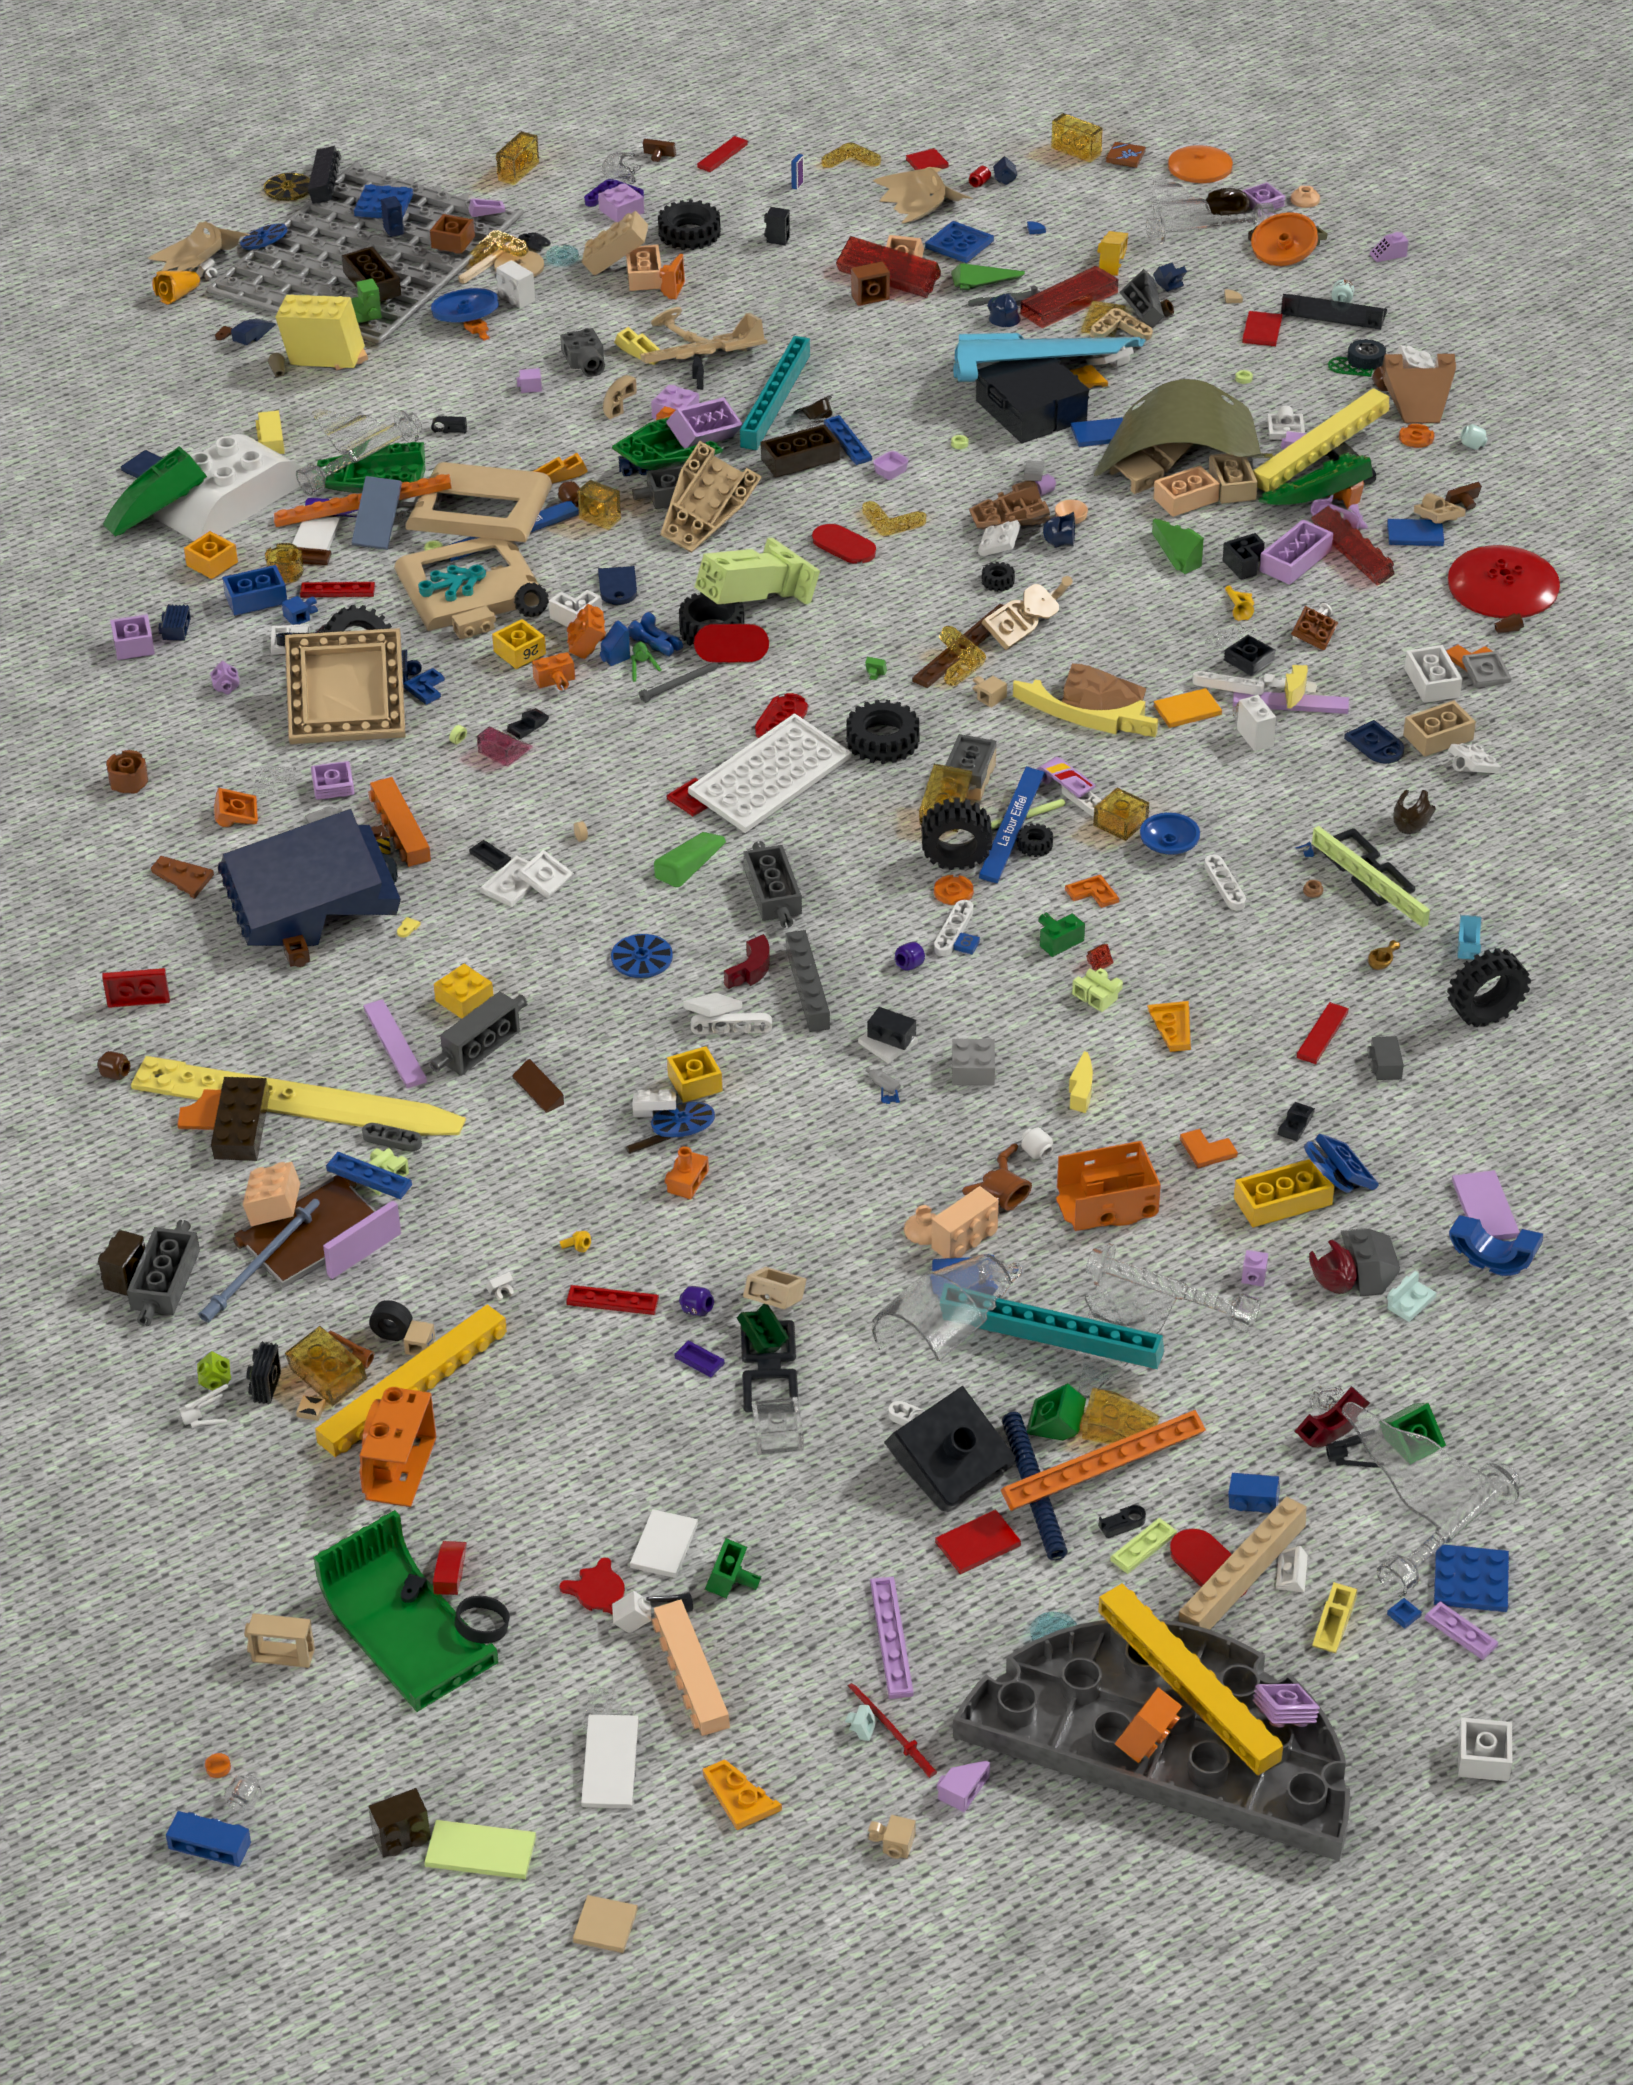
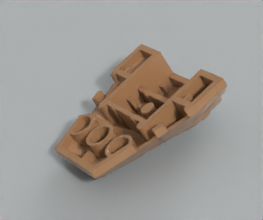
M1024 481L1012 486L1013 491L1004 495V492H1000L997 494L998 498L996 500L987 499L969 509L976 527L983 530L989 526H996L1018 520L1021 526L1043 524L1050 519V511L1046 502L1041 500L1035 481Z
M1072 663L1064 686L1062 702L1088 710H1112L1129 706L1140 700L1143 701L1146 688L1094 667Z

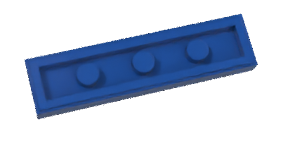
M840 415L824 420V424L837 438L840 446L856 465L872 461L871 454Z
M338 1151L326 1165L328 1172L400 1200L412 1186V1180Z

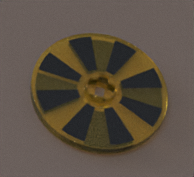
M299 173L278 174L265 182L264 192L274 200H297L309 194L310 178Z

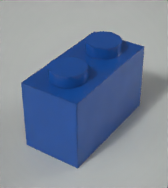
M1232 1473L1228 1492L1230 1509L1271 1513L1278 1506L1280 1495L1279 1476Z

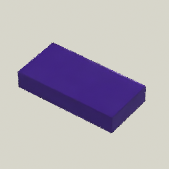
M689 1340L674 1354L675 1359L709 1377H712L725 1364L723 1358Z

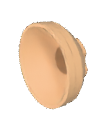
M1300 186L1292 192L1290 200L1292 204L1298 207L1310 208L1319 204L1320 195L1311 186Z
M1064 500L1056 505L1055 516H1064L1074 511L1076 525L1086 519L1088 507L1078 500Z

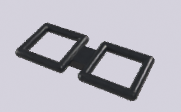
M1355 828L1333 836L1338 841L1353 837L1368 852V854L1361 856L1362 859L1381 873L1388 871L1404 887L1402 889L1407 893L1415 892V886L1390 862L1380 865L1375 860L1380 857V852ZM1323 853L1340 871H1347L1334 860H1332L1329 856ZM1354 875L1351 877L1352 883L1376 906L1389 903L1383 897L1379 898Z
M778 1320L783 1329H786V1334L789 1337L786 1341L787 1352L751 1354L750 1339L740 1325L742 1361L744 1363H758V1370H745L742 1373L743 1409L745 1412L796 1411L799 1408L797 1371L793 1368L781 1369V1362L794 1361L796 1359L795 1323L792 1320ZM788 1378L789 1402L752 1403V1379Z

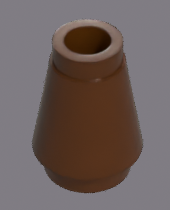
M1513 613L1494 623V627L1498 634L1520 631L1524 627V623L1520 614Z

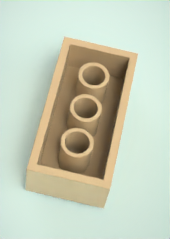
M637 211L626 214L621 221L613 223L608 230L601 231L596 238L586 242L582 258L583 265L593 275L599 274L645 243L648 223Z

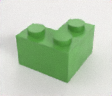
M368 279L356 282L358 297L351 298L357 322L361 323L382 318L379 288L374 280Z

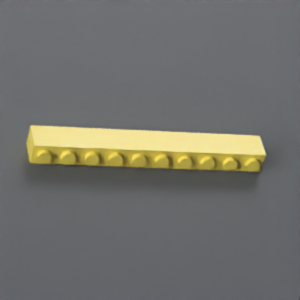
M1374 388L1257 467L1253 470L1257 480V488L1265 492L1274 491L1280 485L1389 411V396Z

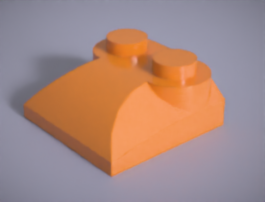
M679 254L669 265H664L663 268H660L659 276L662 278L661 292L668 299L676 300L685 283L683 254Z
M218 787L214 803L215 821L222 827H231L234 822L257 824L256 796Z

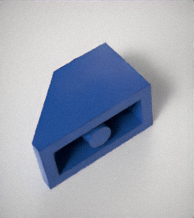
M618 620L600 643V657L603 662H607L610 666L630 659L629 629Z

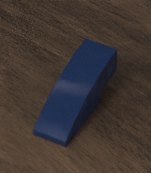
M258 318L243 321L231 329L232 340L243 345H248L252 340L257 342L276 323Z

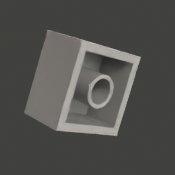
M952 1039V1085H995V1039Z

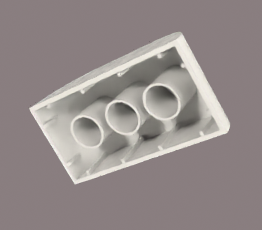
M243 434L219 438L215 445L203 452H196L191 455L207 476L203 483L194 486L186 496L180 497L155 512L153 516L193 541L209 531L220 535L307 483L308 478L304 469L299 464L249 436Z

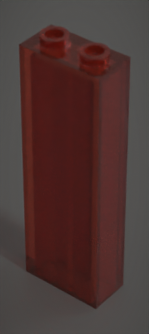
M853 236L849 237L836 261L838 270L850 275L851 268L883 261L890 271V287L927 298L929 293L933 291L934 284L941 275L938 262Z
M1094 266L1022 300L1020 314L1039 327L1045 328L1118 293L1119 279L1098 266Z

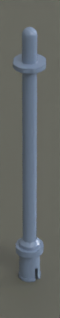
M313 1199L304 1209L297 1207L295 1209L297 1216L220 1295H213L211 1297L210 1303L198 1313L199 1317L210 1323L220 1310L224 1311L227 1307V1300L303 1222L308 1224L312 1221L310 1214L319 1206V1200Z

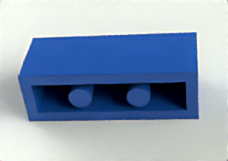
M177 1811L166 1833L167 1845L170 1850L240 1867L251 1844L248 1828L239 1824L224 1823L215 1818L201 1817L192 1812Z

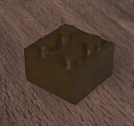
M119 1229L115 1237L110 1239L108 1247L98 1258L104 1290L128 1296L127 1290L145 1250L143 1236Z
M417 1788L368 1806L372 1835L383 1858L399 1855L405 1849L413 1846L420 1847L431 1840L427 1809Z

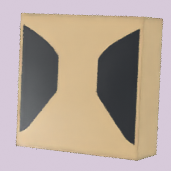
M303 1395L296 1411V1416L319 1421L326 1405V1400Z

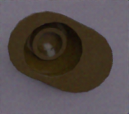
M832 396L824 397L811 405L795 410L793 413L804 412L810 421L822 422L833 415L829 402Z

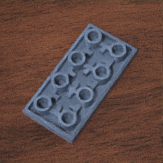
M365 477L351 542L352 545L388 550L402 486L401 481Z

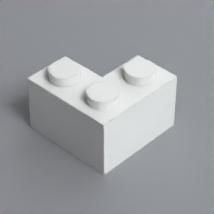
M586 590L577 598L560 592L549 600L550 619L568 627L569 623L574 622L577 618L578 612L584 609L587 604L602 610L601 596L589 590Z

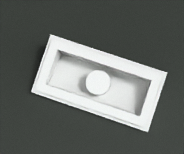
M1301 1546L1285 1549L1279 1555L1276 1589L1305 1592L1308 1555Z

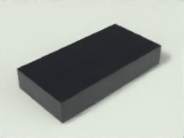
M485 840L469 849L471 855L496 871L511 861L510 856Z

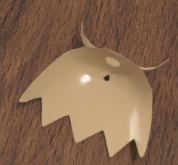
M927 167L925 169L883 176L873 180L875 183L889 189L879 200L880 202H895L897 204L893 208L899 214H908L902 221V224L919 220L941 206L944 197L953 201L973 198L945 186L938 175V172L942 170L941 168Z
M206 221L199 222L195 230L188 237L151 255L148 259L166 262L162 271L179 267L177 271H183L191 268L189 270L191 271L212 257L219 249L231 250L238 245L240 237L249 236L250 234L218 228ZM204 228L209 230L210 235L204 233Z

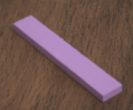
M1234 692L1233 707H1239V700L1255 695ZM1264 692L1262 695H1259L1269 709L1348 714L1349 697L1304 694L1302 699L1290 709L1287 708L1285 693Z
M381 999L363 1005L367 1017L406 1088L426 1083L427 1080L424 1072L384 1000Z
M894 1576L870 1579L889 1699L913 1697L914 1692Z

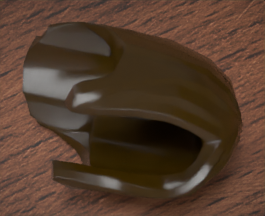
M1235 188L1214 190L1208 194L1205 200V209L1211 217L1220 219L1241 217L1247 212L1250 205L1247 194Z
M1405 790L1400 795L1393 812L1394 823L1400 832L1409 835L1415 834L1430 821L1436 811V807L1430 805L1426 790L1421 791L1419 799L1409 809L1403 806L1409 790Z

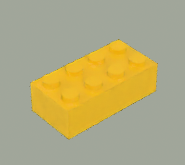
M1310 1159L1236 1179L1234 1200L1253 1228L1332 1205L1334 1185L1318 1170Z

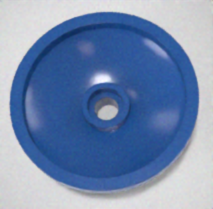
M1165 812L1150 816L1142 823L1140 838L1148 848L1157 853L1177 855L1185 853L1197 845L1200 839V829L1194 820L1185 815Z

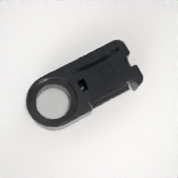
M437 416L432 420L431 429L434 433L458 432L466 434L467 419L466 417ZM440 422L444 427L438 428L435 426V423Z
M1130 1505L1120 1509V1513L1103 1519L1100 1516L1098 1526L1106 1538H1111L1143 1526L1146 1520V1511L1139 1505ZM1138 1514L1141 1518L1139 1520H1132L1129 1518V1515Z

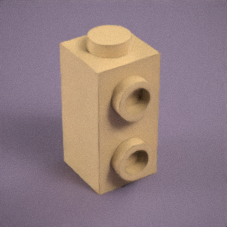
M487 606L452 616L453 630L460 640L495 629V614L490 612Z

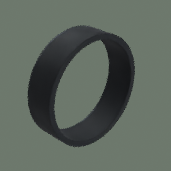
M481 1595L471 1596L459 1603L454 1624L458 1633L469 1641L480 1644L494 1643L505 1636L510 1614L506 1606L497 1599ZM484 1608L498 1613L503 1618L505 1624L493 1631H480L466 1625L462 1621L460 1614L468 1609Z

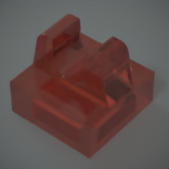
M1101 944L1087 952V961L1095 971L1114 963L1108 944Z

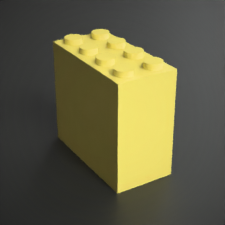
M286 295L275 316L290 365L335 367L334 364H337L342 368L355 367L358 361L357 358L365 345L350 297Z

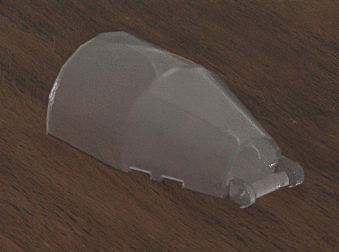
M981 1254L923 1274L883 1308L872 1320V1333L878 1350L883 1353L914 1327L926 1340L936 1360L941 1361L987 1320L986 1313L988 1310H994L996 1299L1002 1298L1013 1281L1022 1274V1265L1019 1263L1002 1264L991 1255Z

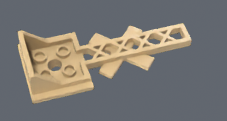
M746 313L732 333L713 336L711 340L642 353L640 357L644 363H651L671 358L687 359L694 354H712L719 348L726 352L733 350L747 352L748 347L767 344L768 341L764 338L762 319L751 313Z

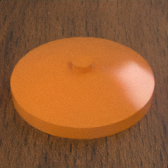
M1192 145L1174 151L1168 159L1169 171L1175 177L1192 183H1212L1222 180L1231 173L1233 165L1232 158L1225 151L1205 145Z
M1294 212L1280 213L1265 219L1256 227L1251 238L1252 249L1255 256L1267 264L1274 266L1292 265L1302 261L1313 252L1318 242L1316 225L1309 217Z

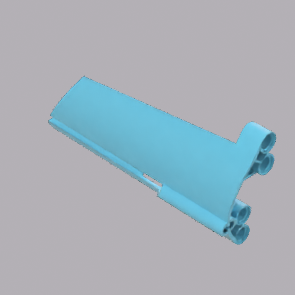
M1019 333L959 334V342L955 348L953 374L954 378H958V382H975L978 379L976 365L978 363L1115 354L1124 345L1125 347H1142L1146 339H1140V337L1024 339Z

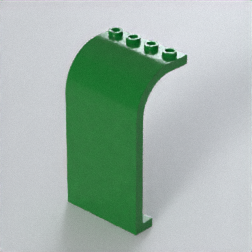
M396 1510L383 1515L377 1521L362 1527L356 1533L340 1540L337 1544L319 1552L318 1555L313 1557L316 1577L321 1592L333 1615L416 1712L499 1663L497 1648L492 1643L489 1645L475 1643L465 1639L458 1633L454 1624L456 1611L441 1594H434L433 1585L428 1580L415 1601L405 1603L401 1600L400 1592L405 1585L404 1581L408 1574L423 1578L425 1576L421 1573L409 1553L402 1532L401 1517Z

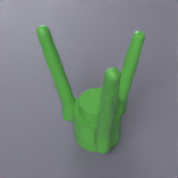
M639 642L633 646V655H631L633 682H636L637 660L644 662L649 659L658 671H662L644 643Z

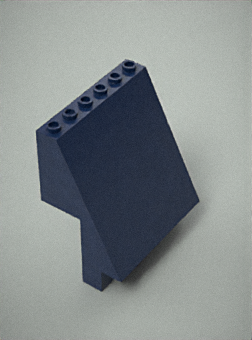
M352 809L224 853L221 862L218 863V873L222 876L223 886L227 889V897L231 900L232 911L237 916V924L241 927V935L245 938L247 946H283L282 939L303 935L307 946L319 945L327 914L397 915L401 901L370 825H358Z

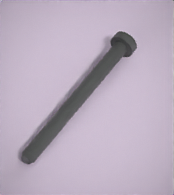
M710 663L648 691L643 689L639 691V697L643 702L647 703L653 696L717 669L718 663Z

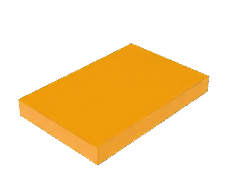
M1206 688L1156 700L1153 705L1169 728L1222 715V709Z

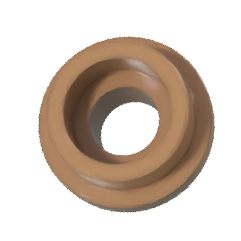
M1309 880L1303 887V893L1312 898L1320 897L1323 894V886L1318 880Z

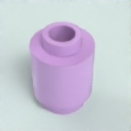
M1049 474L1042 476V481H1035L1040 496L1055 490L1056 481Z

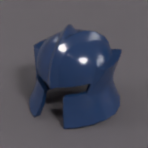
M1006 293L993 297L988 302L987 307L990 311L988 319L992 324L999 327H1012L1020 323L1021 318L1018 314V306L1011 294Z
M1074 511L1064 516H1055L1044 524V538L1048 543L1054 545V548L1062 545L1074 547Z

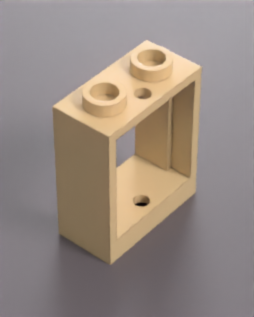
M763 1267L747 1276L743 1297L781 1309H787L802 1300L807 1279L769 1267ZM766 1294L769 1295V1299L765 1298Z
M252 1614L250 1623H246L244 1636L248 1638L247 1652L251 1653L252 1662L310 1667L315 1650L310 1619ZM263 1637L295 1640L296 1644L264 1641Z

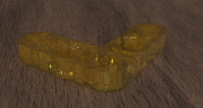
M852 142L841 145L821 158V165L824 168H833L850 157L871 167L881 164V156Z
M494 230L469 253L474 256L473 260L470 257L469 265L473 267L494 253L497 248L517 257H522L528 253V247L525 241L502 231Z
M867 501L862 505L863 515L882 536L897 534L922 527L926 524L927 516L921 511L889 519L876 502Z
M944 626L939 636L940 640L961 657L959 661L948 668L944 676L946 684L956 686L984 664L986 655L953 626ZM963 644L967 649H961L958 645ZM961 665H966L970 670L962 669Z

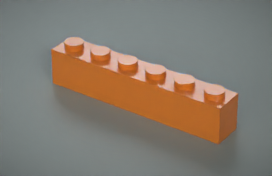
M393 777L370 782L371 791H368L371 803L375 802L374 807L376 813L381 814L380 818L383 826L387 825V833L389 838L393 837V844L396 850L399 849L401 861H405L408 867L431 861L430 847Z

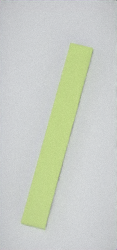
M1320 826L1313 828L1312 844L1419 926L1424 928L1428 925L1429 908Z

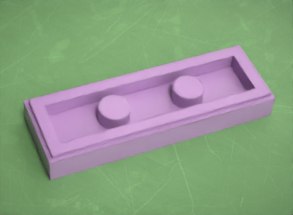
M1439 1602L1425 1615L1424 1620L1481 1660H1484L1498 1646V1641L1442 1602Z

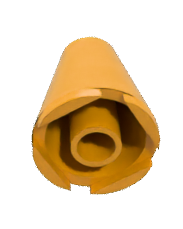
M158 271L152 281L155 295H159L162 299L159 301L168 305L197 288L200 284V277L194 271Z

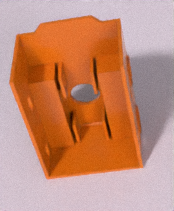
M1142 1141L1058 1156L1057 1189L1059 1195L1056 1197L1064 1220L1071 1223L1075 1231L1109 1225H1130L1143 1218L1154 1217L1159 1212L1161 1184ZM1136 1152L1135 1156L1127 1157V1154ZM1094 1160V1163L1085 1165V1162Z
M389 1387L383 1392L381 1399H375L366 1418L362 1450L359 1455L362 1493H365L366 1500L406 1507L412 1506L437 1438L431 1393ZM415 1438L421 1439L419 1446L413 1445ZM402 1473L408 1474L406 1481L400 1480Z

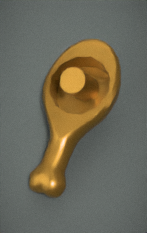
M1392 940L1389 942L1388 947L1372 950L1368 955L1370 967L1375 970L1387 968L1393 961V952L1400 948V943Z

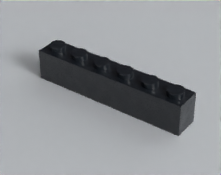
M335 145L317 149L308 186V192L313 204L332 200L341 160L340 151L336 150Z

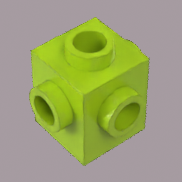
M213 1351L209 1352L197 1363L198 1384L212 1391L228 1384L231 1380L230 1360Z

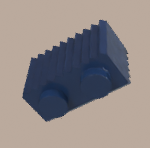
M396 196L381 199L383 228L389 237L403 235L402 205Z
M184 604L182 606L167 605L166 611L162 612V623H159L158 626L159 634H162L163 640L185 641L191 620L189 606Z

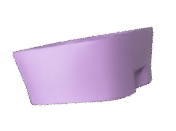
M889 451L873 461L875 472L878 475H882L885 479L891 480L906 471L908 458L896 451Z

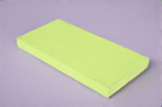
M436 1820L425 1858V1867L526 1880L536 1840V1832Z

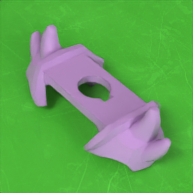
M1331 495L1327 499L1314 500L1311 505V513L1320 524L1322 521L1341 527V531L1344 533L1356 531L1359 528H1368L1363 521V516L1359 513L1358 504L1351 505L1349 507L1351 511L1330 504L1334 496ZM1342 512L1344 515L1343 519L1340 522H1336L1333 517L1334 513Z

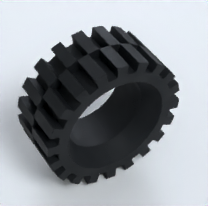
M701 592L700 595L694 593L691 594V598L686 597L684 602H681L679 608V629L682 640L686 641L689 646L694 644L697 632L702 627L709 625L701 623L705 620L723 621L716 624H745L743 603L717 604Z
M954 798V802L950 803L949 799L943 800V805H940L939 802L934 804V810L929 808L927 816L924 815L922 818V850L926 858L930 857V862L933 865L938 862V868L944 869L945 866H948L949 870H954V867H959V870H965L964 867L969 866L972 869L975 867V862L980 865L983 862V857L987 858L989 856V850L992 849L991 818L987 815L984 807L980 809V804L975 802L971 805L968 799L960 802V798ZM954 829L966 830L975 836L972 840L962 844H950L939 839L942 834Z

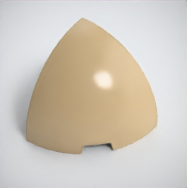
M624 375L614 381L608 388L603 401V412L607 418L612 419L624 413L623 400L637 394L636 378Z

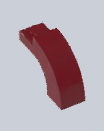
M764 934L746 941V956L748 957L746 961L724 970V985L728 989L740 986L744 982L752 986L759 982L768 972L770 966V947Z
M1351 1386L1330 1410L1318 1416L1309 1414L1294 1432L1309 1446L1315 1448L1324 1447L1326 1444L1332 1443L1349 1433L1359 1423L1356 1420L1370 1402Z

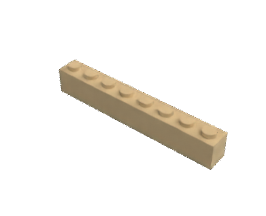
M1286 1496L1179 1611V1622L1210 1630L1306 1527L1307 1506Z

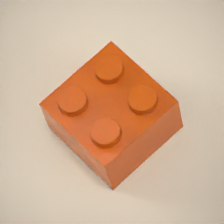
M1158 1687L1117 1739L1115 1745L1137 1763L1144 1756L1150 1758L1158 1747L1155 1742L1161 1744L1170 1732L1166 1728L1168 1727L1171 1730L1180 1719L1176 1714L1182 1706Z

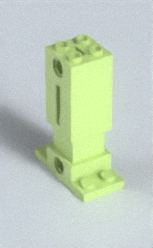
M767 538L764 551L761 554L753 549L703 554L694 588L717 604L767 599L768 593H777L782 597L794 596L802 603L809 604L812 601L820 570L774 538Z

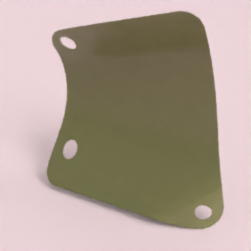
M1179 379L1156 387L1128 409L1094 472V476L1104 473L1117 462L1136 451L1165 443L1206 445L1238 457L1270 459L1273 457V454L1261 453L1253 417L1247 406L1207 382L1195 379ZM1222 395L1228 397L1234 405L1226 402ZM1145 400V402L1141 406L1132 410L1135 405Z

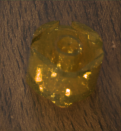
M279 543L276 544V548L271 549L270 547L266 550V567L276 565L284 583H294L303 575L301 549H297L296 545Z

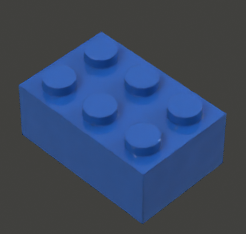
M276 565L222 577L224 594L234 616L282 605L281 602L287 600L286 585Z

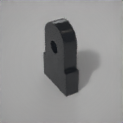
M408 1574L404 1581L405 1585L400 1592L401 1600L405 1603L415 1601L419 1592L424 1589L427 1579Z

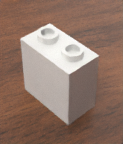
M1259 695L1239 700L1237 730L1254 751L1274 746L1276 716Z

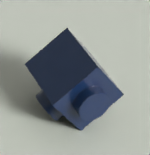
M1005 156L993 166L994 177L999 183L1002 182L1004 185H1008L1018 176L1016 165Z

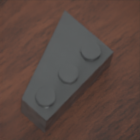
M1143 269L1119 293L1148 326L1153 328L1164 318L1155 279Z

